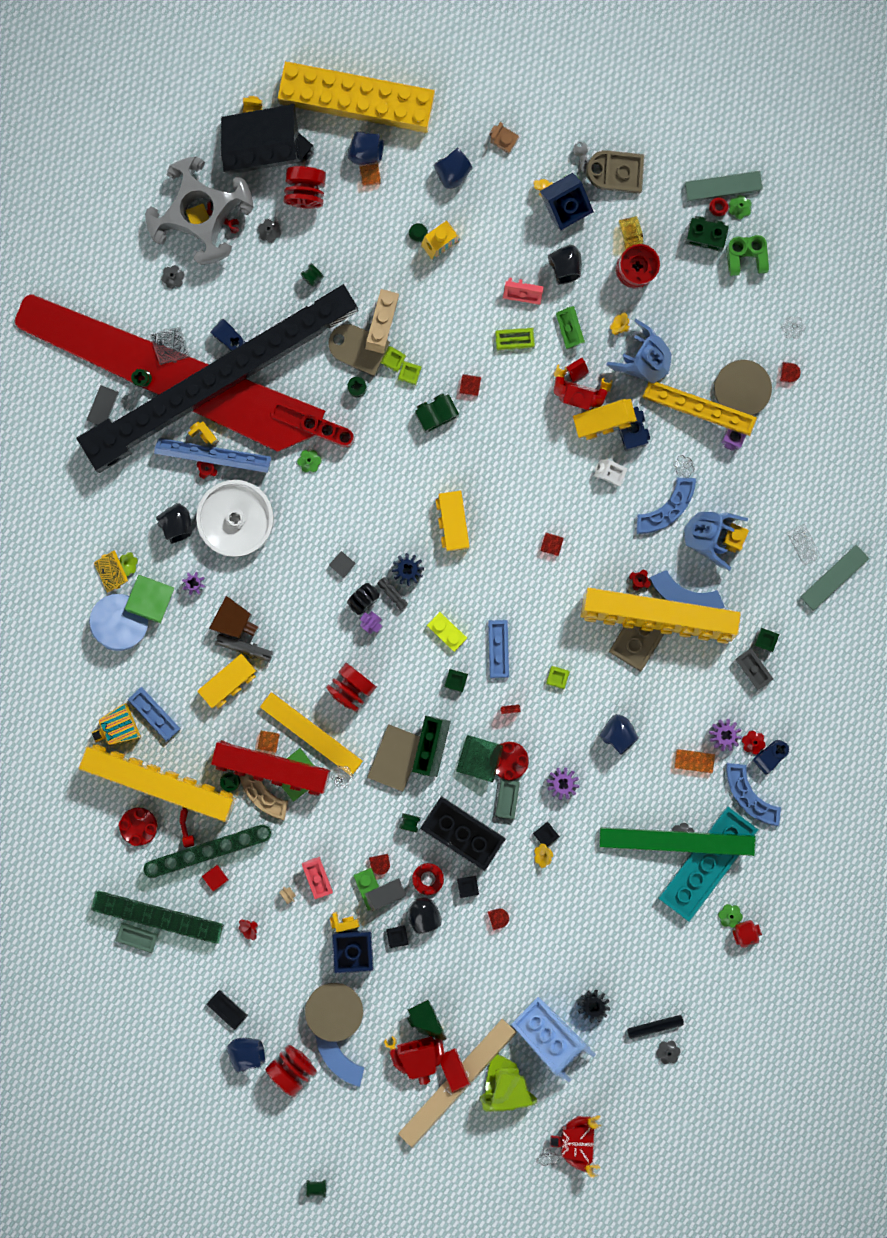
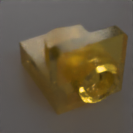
M638 217L619 220L625 249L635 244H643V233Z

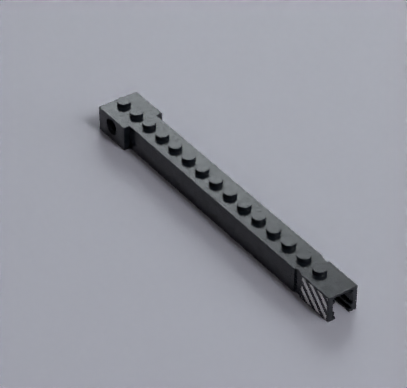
M343 284L314 301V304L304 307L113 422L108 418L76 437L95 471L101 473L131 455L130 448L322 334V331L327 328L330 329L359 311L358 307Z

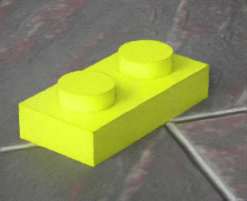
M441 612L427 624V627L454 652L467 639Z

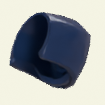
M356 131L350 143L347 157L352 163L357 165L380 162L383 156L384 140H380L379 134Z
M458 147L447 157L439 159L433 165L441 183L447 189L460 186L473 169L468 158Z
M618 714L610 718L599 735L604 743L611 744L620 755L639 739L629 719Z
M236 1038L227 1045L226 1050L236 1073L261 1067V1062H266L264 1047L260 1039Z

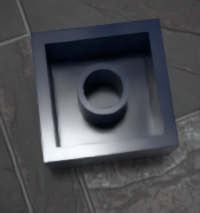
M573 172L540 191L552 221L560 230L567 228L594 212L582 182Z
M372 930L332 933L334 973L374 970Z

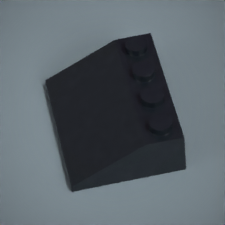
M295 104L222 116L221 158L223 172L235 174L303 162Z

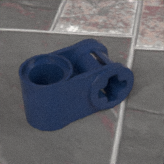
M223 318L210 331L217 340L231 351L238 348L233 344V341L239 342V346L246 343L241 335Z
M774 740L757 754L752 761L767 775L788 755L789 746L782 740ZM777 745H783V747L781 748L783 750L782 753L776 752Z

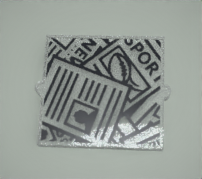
M181 327L169 330L164 329L161 332L150 334L160 365L169 362L176 363L177 360L190 357Z

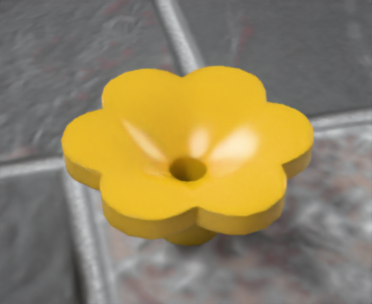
M541 179L534 180L533 184L536 190L541 191L553 184V182Z
M626 313L617 315L614 318V322L610 325L612 334L617 335L629 330L628 324L630 319Z
M540 844L534 850V859L541 868H545L551 864L553 852L550 848H547L546 844Z

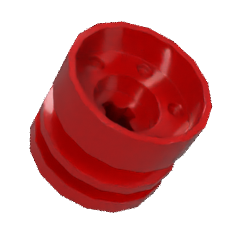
M288 167L286 169L285 182L291 186L284 189L285 194H287L284 196V203L304 209L322 207L324 201L321 198L324 197V192L318 188L325 187L326 172L313 167Z
M644 244L632 245L618 258L615 267L616 275L619 281L626 287L633 289L642 288L649 284L658 274L660 260L656 251L650 246ZM635 264L640 268L637 272L635 268H632Z
M345 662L338 671L343 680L339 681L333 678L332 681L338 685L335 689L328 684L326 689L345 708L354 710L357 713L359 708L354 704L355 700L363 705L364 701L359 695L363 693L370 697L377 686Z
M288 1044L285 1047L287 1053L281 1051L279 1054L283 1063L274 1059L265 1070L284 1092L291 1097H295L303 1088L299 1079L301 1078L305 1082H309V1075L314 1077L317 1074V1070L303 1052Z

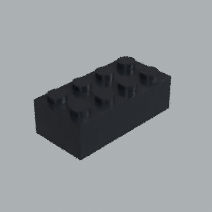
M440 796L420 827L422 831L483 871H486L506 840L504 836L443 796Z

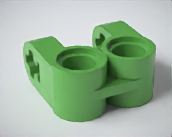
M763 236L734 237L729 242L726 251L730 276L740 275L741 257L756 258L758 274L769 272L767 242ZM754 242L758 243L761 247L760 250H754L751 244ZM738 244L741 246L742 251L736 252L732 246Z

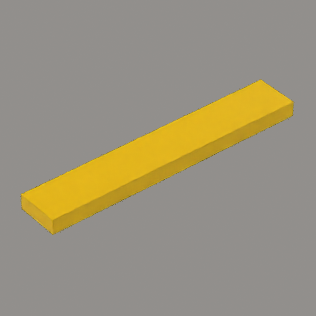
M648 382L643 394V399L751 436L757 421L755 416L658 382Z
M271 692L261 704V709L350 776L355 773L363 762L362 759Z

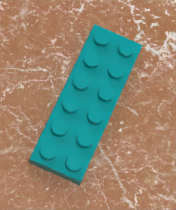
M727 806L707 833L755 835L759 829ZM692 852L659 895L658 899L690 922L739 855Z

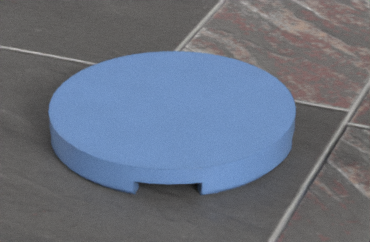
M112 594L106 596L96 603L91 612L89 621L91 633L107 649L114 651L131 649L146 634L148 619L125 611L130 597L128 595Z

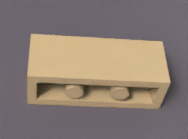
M384 289L380 290L365 349L384 354L399 293Z

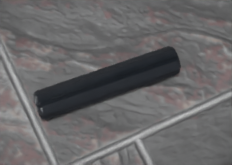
M681 1015L628 1028L627 1033L629 1038L633 1039L683 1026L684 1021Z

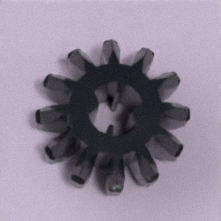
M365 583L349 597L347 604L353 612L361 615L377 601L380 595L374 586L370 583Z
M597 989L594 990L593 995H591L590 990H587V998L583 994L580 996L584 1002H577L578 1006L583 1007L578 1012L584 1013L582 1017L584 1020L590 1016V1023H593L594 1017H596L598 1022H601L599 1016L607 1017L604 1010L610 1011V1007L605 1004H608L610 1001L609 999H603L605 997L603 992L598 996ZM591 1002L593 1004L598 1002V1009L593 1008L592 1010H590L591 1007L589 1004Z

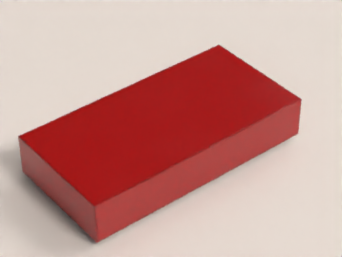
M454 1048L445 1052L440 1064L451 1091L454 1093L471 1085L457 1049Z

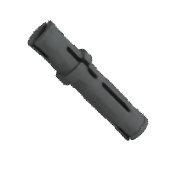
M220 633L217 635L215 645L249 655V658L252 659L255 657L269 663L272 659V650L258 647V644L255 643L252 645Z

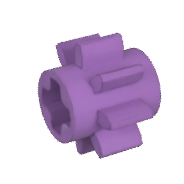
M195 572L194 576L187 573L188 578L182 579L186 583L183 590L190 589L189 595H192L194 591L201 594L199 589L201 587L206 588L202 584L205 577L198 578V572ZM196 578L198 586H194L192 589V585H190L189 582L194 581V579Z
M373 611L369 614L364 612L360 617L362 621L360 627L370 635L373 631L378 633L383 627L380 624L382 619Z

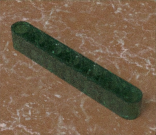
M260 824L150 860L144 865L143 870L147 877L155 878L266 842L272 837L273 830L268 824ZM264 827L268 830L267 838L259 836L258 831L260 828ZM244 833L250 837L248 844H243L240 840V836ZM223 840L231 841L232 847L230 850H225L222 847ZM207 845L213 848L211 856H207L204 853V847ZM188 851L195 855L193 862H189L185 858ZM172 857L176 860L175 868L167 865L168 858ZM152 863L158 867L156 874H152L149 871V865Z
M97 890L91 905V910L216 944L220 942L224 924Z

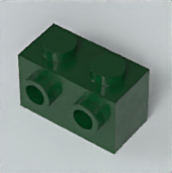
M701 216L692 217L685 244L722 252L729 226L725 225L722 221L715 220L710 222Z

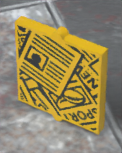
M114 550L107 555H102V558L94 562L107 593L121 588V585L128 582Z

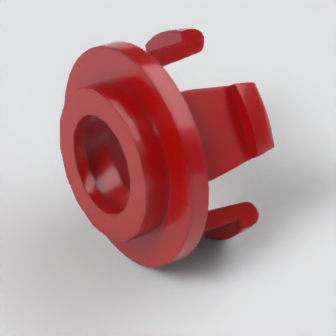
M424 863L415 869L412 882L419 893L433 895L442 888L444 875L437 865ZM425 872H431L435 876V882L430 886L424 885L421 881V876Z

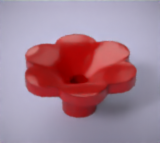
M749 731L742 738L743 749L752 754H759L760 750L766 746V743L763 741L764 735L755 731Z
M241 919L239 921L240 932L244 934L246 939L254 941L257 938L256 928L258 924L255 921L250 922Z

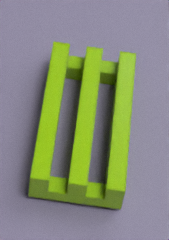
M533 328L495 330L496 350L535 347ZM530 333V336L500 338V335ZM530 340V343L500 345L501 342Z

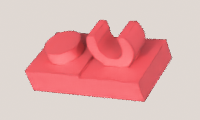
M511 277L506 281L503 294L504 299L541 304L544 286L522 284V279L519 280V283L512 282Z
M317 857L303 862L302 867L314 899L332 894L333 890L321 858Z

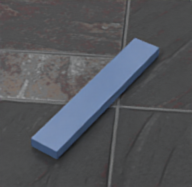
M158 438L154 454L266 473H268L271 464L270 456Z

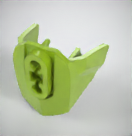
M497 1054L489 1063L485 1093L479 1097L482 1110L487 1112L512 1111L536 1104L537 1098L527 1090L525 1079L523 1076H520L517 1064Z

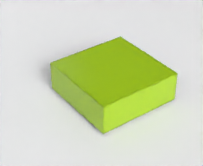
M388 346L380 363L398 372L406 355Z
M403 361L398 380L416 385L422 366Z
M551 666L546 684L565 689L570 671Z

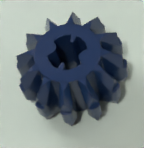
M406 553V560L398 556L401 563L393 562V565L398 568L392 569V572H399V574L394 576V579L397 580L402 577L400 580L401 585L407 580V586H411V579L417 584L418 581L415 576L423 577L418 571H424V567H417L422 561L414 562L416 555H413L411 560H409V554ZM405 565L413 567L411 574L403 573Z

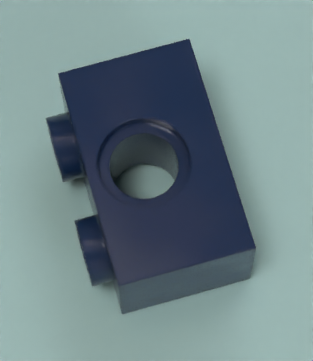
M638 406L633 408L637 421L630 423L637 425L638 432L631 433L628 428L620 429L618 427L625 451L647 446L648 440H650L649 431L644 429L643 425L645 421L644 413L642 410L639 411Z

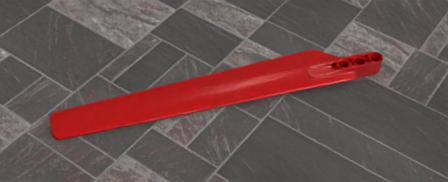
M32 294L24 297L15 317V324L20 330L133 383L131 375L137 369L147 370L151 373L152 381L148 386L142 388L157 395L209 365L184 354L181 356L179 352L174 357L164 354V351L173 350H166L169 348L157 349L164 346L154 345V342ZM156 350H162L160 354H164L165 356L170 358H168V360L166 361L159 354H157ZM138 376V379L145 380V377ZM247 379L192 411L276 452L315 436L345 448L352 446L355 440L351 430L323 419L325 410ZM312 419L315 421V426L310 429L306 428V421ZM330 426L333 428L332 434L324 435L323 429ZM345 433L351 436L350 441L346 443L340 440L341 436Z

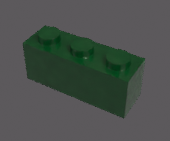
M425 715L412 772L429 777H438L451 721Z

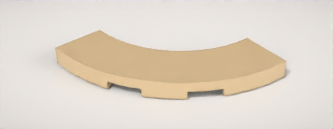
M245 774V776H239L245 793L259 809L274 818L285 820L288 801L274 796L267 790L262 781L252 779L253 775Z

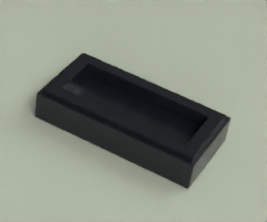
M220 989L206 1004L234 1030L248 1016Z

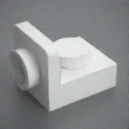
M600 459L595 466L594 477L604 479L616 486H621L627 468L611 460Z

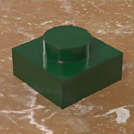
M760 628L754 646L773 652L780 634Z
M449 669L444 687L463 693L468 674Z

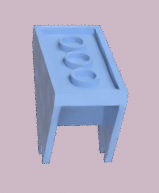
M539 997L511 1024L557 1076L568 1082L572 1079L563 1069L582 1050L592 1057L596 1055Z

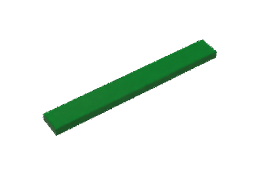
M600 827V847L755 856V835Z

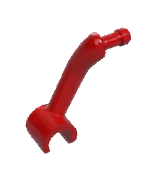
M208 202L206 212L211 216L213 213L211 210L212 202ZM225 219L223 224L227 225L232 233H237L239 228L232 227V225H238L239 221L237 219Z
M182 807L180 825L183 834V845L187 848L195 845L194 835H188L186 827L188 810Z

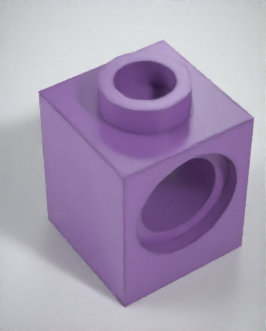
M727 428L721 443L725 444L724 447L729 450H739L746 435L736 432L739 435V440L733 441L730 438V433L736 431Z

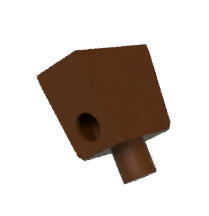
M225 596L209 629L241 638L244 632L254 637L259 626L249 622L252 617L250 612L231 598Z

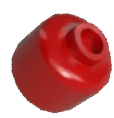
M752 920L736 924L735 930L732 931L736 944L742 948L758 944L760 941L759 936H762L759 924L755 925Z

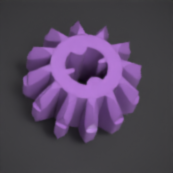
M720 719L718 720L720 727L716 724L712 725L716 731H709V734L715 735V737L709 740L710 742L717 741L714 744V748H718L721 745V751H725L727 745L728 750L732 751L731 744L738 747L739 744L735 739L741 740L742 736H736V733L741 732L740 728L734 730L737 725L736 722L730 725V719H726L724 725ZM722 731L729 732V739L721 738L723 736L721 735Z
M566 767L563 769V774H561L559 768H556L557 776L553 772L550 773L554 780L547 779L548 783H553L547 789H555L551 794L553 797L559 792V800H562L563 794H565L566 799H570L568 792L576 795L572 787L579 788V785L573 784L579 778L574 777L571 779L575 772L571 771L567 775L568 768ZM564 778L567 779L566 784L568 786L566 788L562 787V789H560V783L558 781L560 779L564 780Z

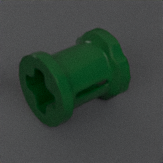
M137 369L132 373L131 380L136 386L146 387L151 383L152 376L147 370ZM138 376H144L145 380H139Z
M307 1180L306 1197L322 1196L326 1198V1180L322 1182Z

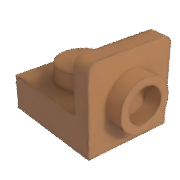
M500 122L498 126L494 125L489 133L491 136L490 143L510 154L520 136L505 128L504 124Z

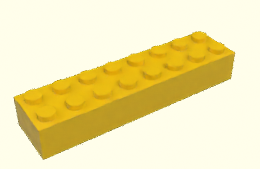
M287 61L284 63L278 93L279 105L295 104V108L428 133L435 98V90Z
M587 588L583 595L580 617L585 618L587 622L599 620L604 621L603 623L606 625L618 623L623 624L622 626L625 628L637 626L642 627L641 630L653 631L655 629L660 630L662 634H672L674 632L679 633L681 637H691L692 635L698 636L700 640L708 641L711 638L717 639L719 643L727 644L738 635L741 612Z
M98 744L86 747L79 766L80 770L224 822L229 820L237 799L232 797L233 793L225 790L215 791L214 786L205 783L202 786L196 784L197 780L189 777L179 778L178 773L170 770L162 772L160 771L161 767L153 764L143 765L142 760L134 757L126 759L124 758L125 754L117 751L107 752L106 747Z

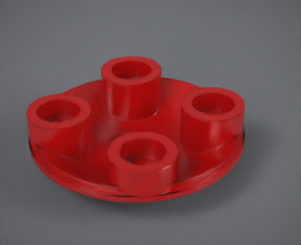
M504 742L494 749L490 764L497 776L505 780H514L526 772L529 757L526 750L520 744Z
M136 807L129 809L119 821L121 836L133 846H142L149 843L157 833V820L145 808Z

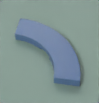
M676 478L673 494L665 505L651 513L638 514L637 534L661 530L678 519L692 499L696 478Z
M667 570L649 577L656 591L666 600L718 609L725 608L718 590L708 593L689 591L678 585L671 578Z
M726 763L728 785L740 807L750 816L763 823L779 826L781 807L764 802L753 792L748 782L746 765Z
M316 1036L320 1055L331 1071L344 1081L360 1087L364 1066H360L348 1059L340 1050L337 1042L325 1041Z

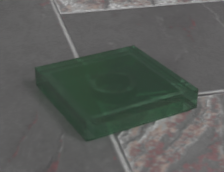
M467 735L456 772L493 783L504 746Z

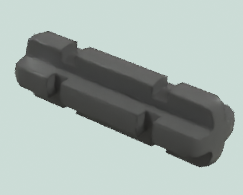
M385 577L378 581L379 587L384 589L386 595L393 603H396L399 610L407 607L408 603L404 598H401L398 591L389 584L390 582Z

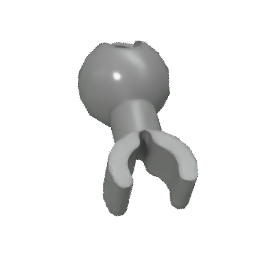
M577 142L573 147V152L580 158V171L584 173L585 162L587 164L589 161L586 155L588 147L584 142Z

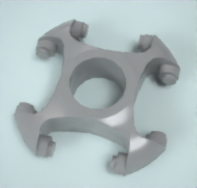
M195 156L179 160L169 166L166 175L170 178L175 179L179 178L180 174L183 175L178 195L161 218H158L160 215L158 210L150 206L145 213V220L150 236L158 244L163 245L167 236L164 231L167 229L179 230L201 240L206 245V250L197 251L194 260L201 265H206L228 257L232 251V246L225 242L219 244L218 248L216 247L218 234L229 213L234 207L239 205L240 211L249 215L254 206L250 189L246 181L240 177H235L232 181L233 189L236 190L233 193L209 188L193 177L194 171L202 170L205 161ZM200 198L213 201V213L207 221L201 224H192L186 221V210L191 202Z

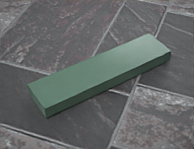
M760 171L687 181L684 183L687 202L763 190Z
M855 545L806 590L800 598L814 611L869 560L868 556Z

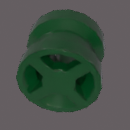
M312 263L308 265L306 271L300 273L302 278L311 287H314L318 280L324 278L323 274Z
M353 377L347 384L349 394L355 398L362 397L367 391L366 382L361 377Z
M233 772L224 774L220 779L221 788L227 792L236 790L240 785L239 776Z
M402 813L403 821L399 828L417 833V823L420 822L421 817Z

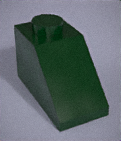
M429 1000L407 1009L410 1015L407 1019L411 1028L415 1027L419 1033L443 1041L447 1039Z

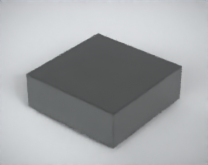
M341 551L329 566L344 578L356 563Z

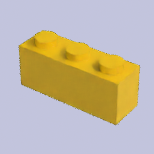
M622 399L573 415L578 438L586 437V440L597 438L599 433H603V435L613 433L614 428L617 427L620 429L631 427L630 423L637 421L631 399Z
M462 491L439 493V498L435 499L436 508L441 510L442 516L438 518L439 528L444 530V536L441 537L442 548H446L447 552L469 549Z
M240 654L197 692L212 709L215 707L219 709L227 702L225 699L229 695L235 696L242 690L240 686L243 683L249 684L256 678L255 673L258 671L243 654Z

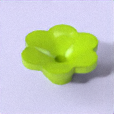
M132 552L121 555L119 561L126 576H129L130 573H135L138 563L137 558L134 557Z

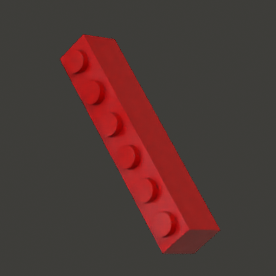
M221 741L216 742L211 765L216 766L215 769L220 771L234 770L235 775H253L252 779L264 781V779L272 780L271 784L277 786L287 784L290 785V789L301 791V788L309 790V794L320 796V793H325L331 772L329 769Z

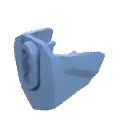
M635 318L634 322L642 329L647 339L635 335L634 338L643 343L636 357L632 358L623 354L626 364L607 362L606 366L614 371L623 372L647 382L655 383L669 374L672 354L665 342L656 335L652 328Z
M699 512L684 527L686 546L712 560L720 568L730 571L731 567L715 554L727 553L726 549L717 545L720 531L727 529L734 532L735 530L731 526L724 524L723 521H748V518L727 512L721 514L716 512Z

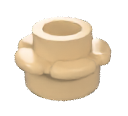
M283 887L279 893L286 903L295 902L293 898L296 895L291 888L288 887L286 889Z

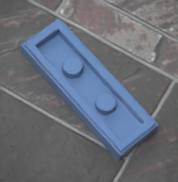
M488 620L490 678H509L508 620Z
M143 687L139 688L128 699L129 703L166 742L181 730Z

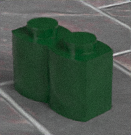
M444 393L436 396L432 403L427 404V402L418 405L415 411V415L424 433L430 432L459 417V413L450 395H444Z

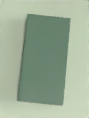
M501 779L495 817L515 819L520 782Z
M122 922L115 941L153 953L159 934Z

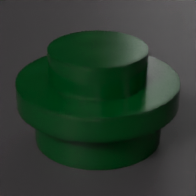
M421 223L413 224L409 229V237L414 242H422L424 236L428 234L426 226Z

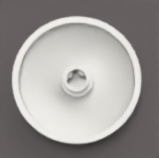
M228 480L213 486L205 493L197 509L196 522L200 536L211 549L225 556L241 557L257 551L265 544L272 532L274 515L270 501L257 486L242 480Z

